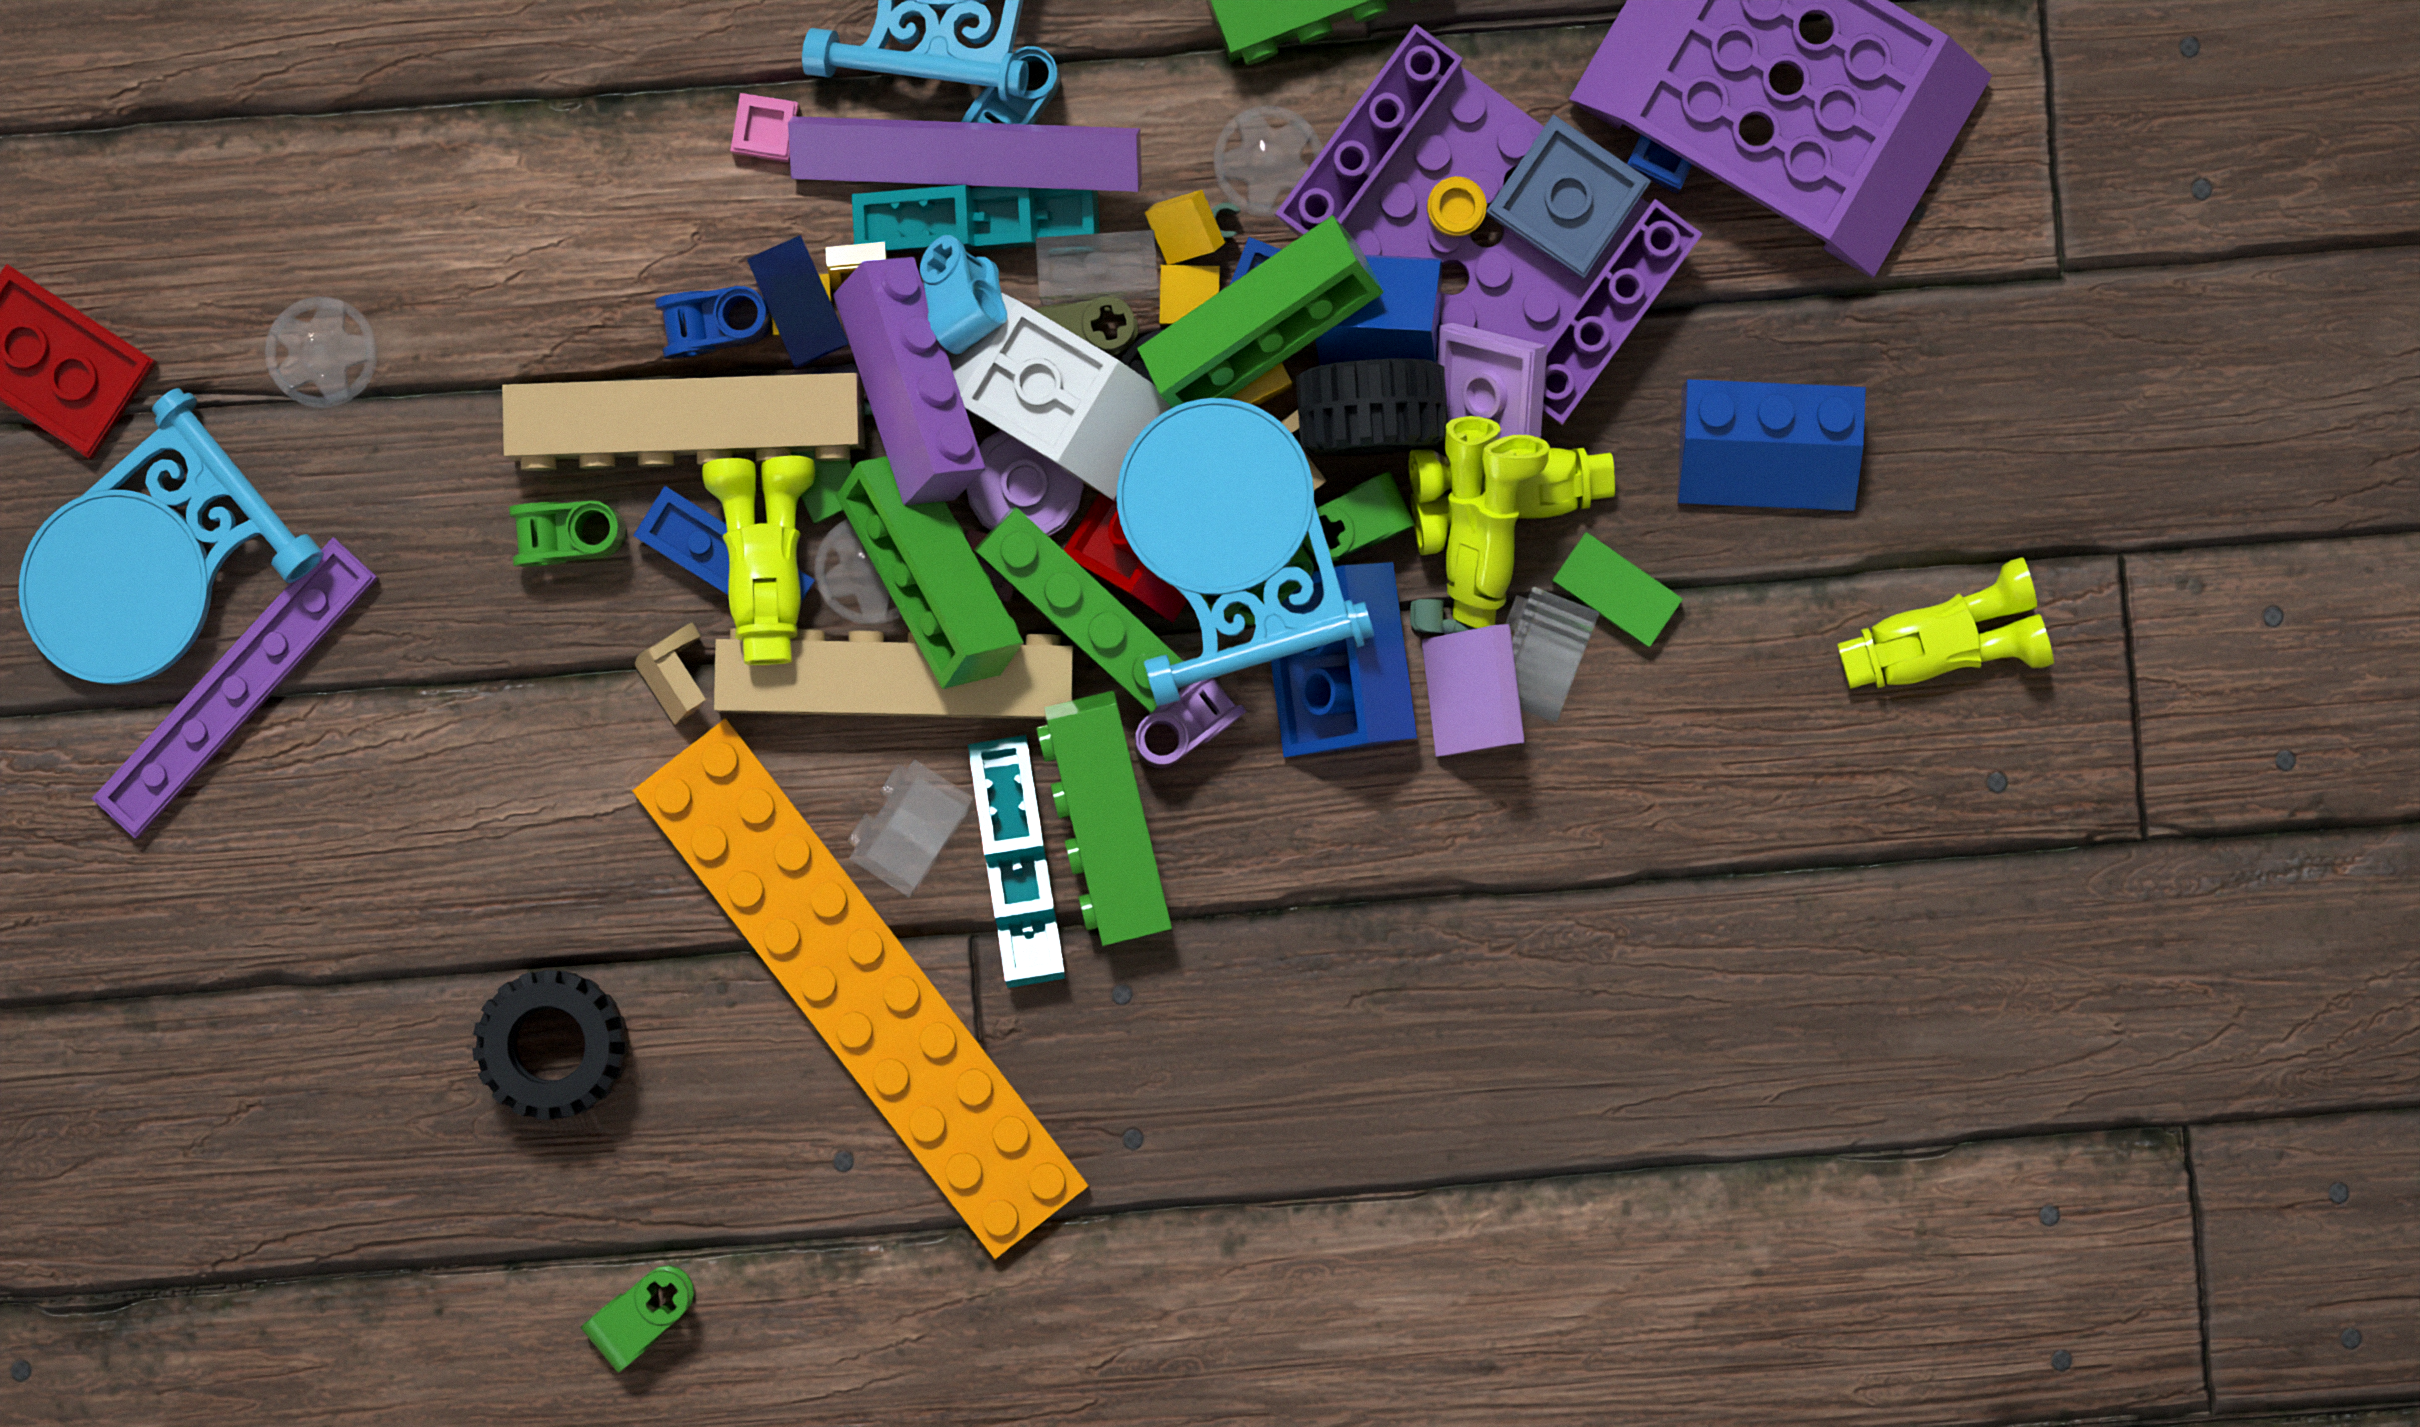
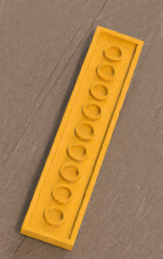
M723 719L632 790L994 1259L1089 1186L728 719Z

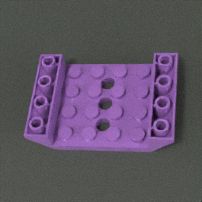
M1627 0L1568 101L1617 130L1624 124L1825 241L1823 250L1873 279L1987 86L1992 74L1950 36L1888 0ZM1816 13L1824 16L1829 21L1832 34L1828 41L1814 45L1802 38L1799 32V21L1805 15ZM1780 64H1788L1795 67L1802 78L1801 89L1792 95L1777 93L1769 83L1770 70ZM1749 115L1764 117L1772 128L1771 140L1762 146L1747 144L1739 134L1740 121Z
M1415 24L1279 207L1275 216L1298 237H1301L1334 215L1360 246L1364 255L1442 259V265L1456 263L1462 266L1468 276V285L1462 292L1455 295L1445 294L1441 291L1440 325L1456 323L1547 345L1542 415L1563 425L1703 233L1656 199L1650 205L1640 197L1584 280H1581L1502 225L1503 237L1501 241L1495 246L1487 248L1475 244L1470 235L1452 238L1436 231L1429 222L1426 206L1432 189L1440 181L1454 176L1465 177L1474 181L1482 189L1488 209L1503 188L1505 176L1510 171L1516 169L1544 126L1461 66L1463 62L1462 57Z

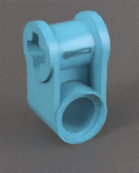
M1026 46L1016 50L1014 53L1017 54L1019 60L1027 61V63L1031 61L1040 62L1048 68L1049 75L1046 84L1034 91L1026 90L1023 96H1014L1011 101L1000 99L998 87L987 86L972 103L961 122L993 123L987 119L991 116L1001 124L1036 125L1037 119L1056 95L1060 86V73L1054 58L1046 50L1035 46Z
M943 235L931 243L920 263V274L924 283L929 311L928 321L938 342L949 352L961 354L1007 320V310L1002 300L999 283V270L996 263L988 258H975L967 253L963 243L951 235Z

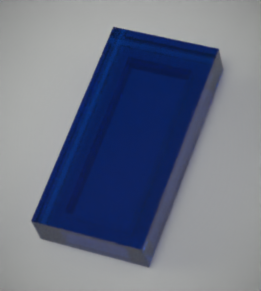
M801 235L747 258L795 368H799L850 345Z

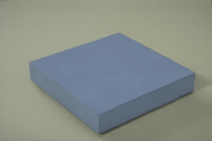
M1553 114L1487 209L1486 215L1581 280H1584L1647 189L1651 180Z

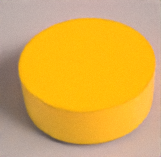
M1459 176L1449 177L1440 181L1432 189L1426 206L1429 222L1434 229L1442 235L1452 238L1465 237L1473 233L1481 225L1487 209L1486 198L1482 189L1474 181Z

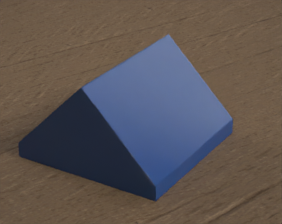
M1365 255L1384 293L1316 338L1319 365L1374 359H1425L1437 363L1441 318L1442 259Z

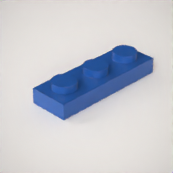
M664 486L633 536L728 595L729 555L727 546L722 538L727 533L726 524ZM798 569L802 605L816 581Z

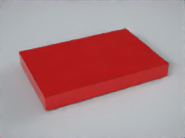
M6 264L0 273V401L87 458L93 460L157 364V361Z

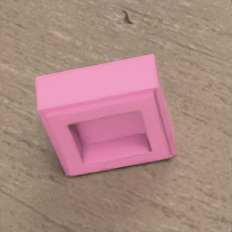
M740 93L731 153L790 163L788 122L793 116H798L799 103Z

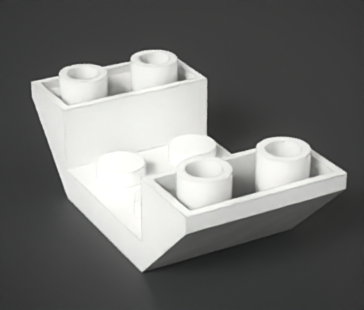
M1001 293L1007 310L1006 322L961 354H954L945 349L965 409L1055 462L1064 472L1115 501L1119 473L1130 446L1150 422L1169 410L1171 406L1162 398L1154 384L1121 361L1022 302Z

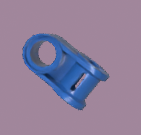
M734 286L710 291L681 292L655 299L656 309L663 313L667 346L662 349L664 359L695 357L709 354L719 349L751 345L767 336L772 327V310L770 305L755 290L746 286ZM741 301L754 302L758 309L755 323L745 330L733 329L729 322V313L732 307ZM684 317H685V323H686V329H687V336H686V330H685V324H684Z

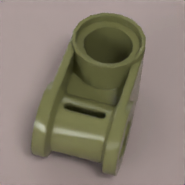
M1101 297L1073 304L1063 303L1033 309L1111 356L1126 352L1138 336V322L1134 313L1123 300L1116 297ZM1108 312H1113L1118 321H1126V325L1117 328L1118 338L1108 340L1103 331H1095V327L1104 324V314Z

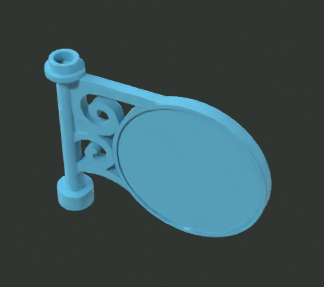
M878 0L876 21L869 38L863 45L840 43L837 31L810 28L803 44L802 67L806 75L830 78L834 75L837 67L991 86L998 87L1000 99L1011 101L1014 96H1023L1029 78L1027 61L1019 60L1017 54L1012 53L1024 0H1005L1001 23L994 40L986 47L978 49L967 48L959 43L957 28L964 19L974 17L979 20L980 24L976 28L964 27L962 33L965 38L973 44L983 43L989 39L994 30V18L987 7L981 4L987 0H903L905 2L896 7L894 0ZM934 10H947L941 22ZM913 16H921L925 19L926 32L922 41L915 49L909 52L884 49L891 34L902 44L914 43L919 37V29L912 22L906 28H903L906 19Z
M180 388L167 392L154 404L152 411L156 415L154 422L158 429L81 497L70 501L54 512L38 529L24 555L19 577V602L26 628L39 650L52 663L78 678L100 684L124 685L147 680L170 668L187 653L204 626L210 608L212 586L219 569L235 549L257 535H263L277 552L272 559L271 565L286 583H292L304 577L318 565L324 556L322 550L308 534L295 538L191 412L197 404V399L192 393L184 394ZM165 450L179 451L185 458L188 473L186 482L179 490L169 492L164 488L162 479L165 473H170L171 477L176 480L184 478L182 466L173 460L166 459L153 463L147 471L145 483L151 497L134 491L116 490L150 459ZM230 496L250 519L236 526V519L231 511L224 507H214L210 510L208 516L210 520L220 521V526L213 531H208L202 525V513L208 504L219 497ZM188 504L186 519L172 507H181ZM202 541L208 544H215L208 555Z
M1206 398L1189 401L1167 410L1141 431L1130 446L1119 473L1117 509L1120 524L1130 547L1138 559L1153 574L1174 586L1189 601L1198 617L1203 640V652L1197 658L1171 665L1168 655L1165 654L1144 661L1157 707L1181 700L1178 692L1180 687L1352 636L1355 638L1357 647L1364 646L1363 639L1374 636L1365 602L1353 605L1351 599L1343 600L1314 503V486L1308 461L1300 444L1280 421L1266 411L1249 403L1227 398ZM1307 533H1309L1323 580L1324 597L1320 606L1312 612L1306 614L1291 613L1281 606L1278 599L1279 589L1288 581H1294L1302 586L1301 593L1291 594L1289 597L1290 604L1293 606H1304L1311 600L1314 594L1313 581L1307 572L1299 567L1285 568L1297 554ZM1266 582L1264 586V604L1254 594L1246 592ZM1201 595L1220 596L1216 600L1212 612ZM1235 603L1248 606L1255 617L1256 625L1252 640L1218 651L1217 630L1226 636H1237L1243 632L1246 626L1245 619L1241 614H1235L1233 623L1229 624L1226 622L1225 610Z

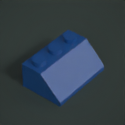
M1687 379L1681 391L1677 504L1855 511L1864 447L1866 387Z
M1393 562L1334 567L1343 600L1351 599L1353 605L1365 602L1374 636L1363 639L1364 646L1357 647L1355 638L1352 636L1271 660L1284 758L1376 746L1417 738ZM1320 570L1314 571L1310 577L1314 585V594L1304 606H1293L1290 604L1289 595L1281 603V606L1289 612L1297 614L1312 612L1320 606L1324 597L1323 580ZM1302 586L1291 594L1301 593Z

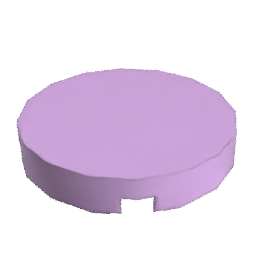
M1001 430L985 439L979 446L985 470L967 487L969 505L984 527L991 531L1012 507H1017L1048 537L1053 536L1067 526L1079 509L1084 488L1083 482L1064 472L1055 462Z

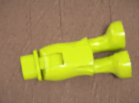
M1465 416L1450 420L1446 424L1445 451L1451 466L1452 492L1448 496L1452 520L1446 552L1447 578L1451 582L1447 583V594L1454 599L1452 617L1455 620L1474 628H1482L1495 625L1496 610L1506 603V591L1510 585L1514 568L1515 523L1520 514V510L1515 507L1519 484L1523 480L1538 475L1545 469L1549 459L1550 446L1543 439L1530 435H1511L1500 438L1501 428L1498 423L1483 417ZM1483 472H1485V489H1481Z
M1414 448L1409 456V477L1414 492L1410 495L1412 518L1416 524L1413 526L1415 538L1421 555L1435 554L1444 550L1448 532L1451 528L1452 513L1448 502L1449 494H1444L1446 490L1452 488L1451 466L1447 456H1442L1432 448ZM1550 448L1549 459L1545 469L1538 475L1523 480L1519 484L1515 507L1520 510L1518 519L1555 517L1576 510L1578 503L1582 509L1590 508L1591 500L1614 497L1615 473L1611 452L1587 455L1584 448L1571 450ZM1483 472L1481 489H1485V472Z
M780 456L767 459L762 463V490L765 499L767 524H755V464L751 460L742 458H723L709 461L702 467L703 482L705 488L721 501L726 518L727 533L722 538L727 546L729 555V607L737 627L735 639L743 641L744 664L776 665L792 662L791 638L798 636L796 624L801 606V589L796 552L801 533L796 530V509L799 497L813 485L815 478L814 460L803 456Z
M2024 558L2010 560L2002 565L1995 584L1980 592L1965 597L1958 593L1944 603L1895 614L1871 627V631L1869 628L1861 629L1862 637L1838 643L1837 646L1849 688L1852 689L1873 682L1876 683L1878 689L1884 687L1885 682L1887 685L1913 684L1963 667L1981 668L1982 662L1999 658L2016 657L2031 668H2043L2054 665L2049 637L2040 614L2017 620L2006 626L1981 634L1978 633L1976 626L1977 622L2005 615L2019 614L2037 608L2033 582Z

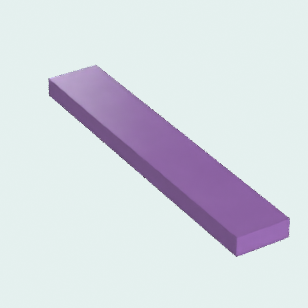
M793 116L788 122L791 179L1138 192L1142 186L1140 128Z
M333 537L321 549L324 556L318 565L304 577L290 583L92 797L104 811L135 839H139L379 579L336 538Z

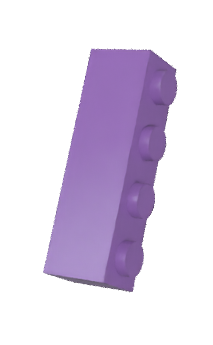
M914 257L862 261L833 296L903 505L955 500L985 470V465L946 350L936 339L928 321L929 311L925 288Z

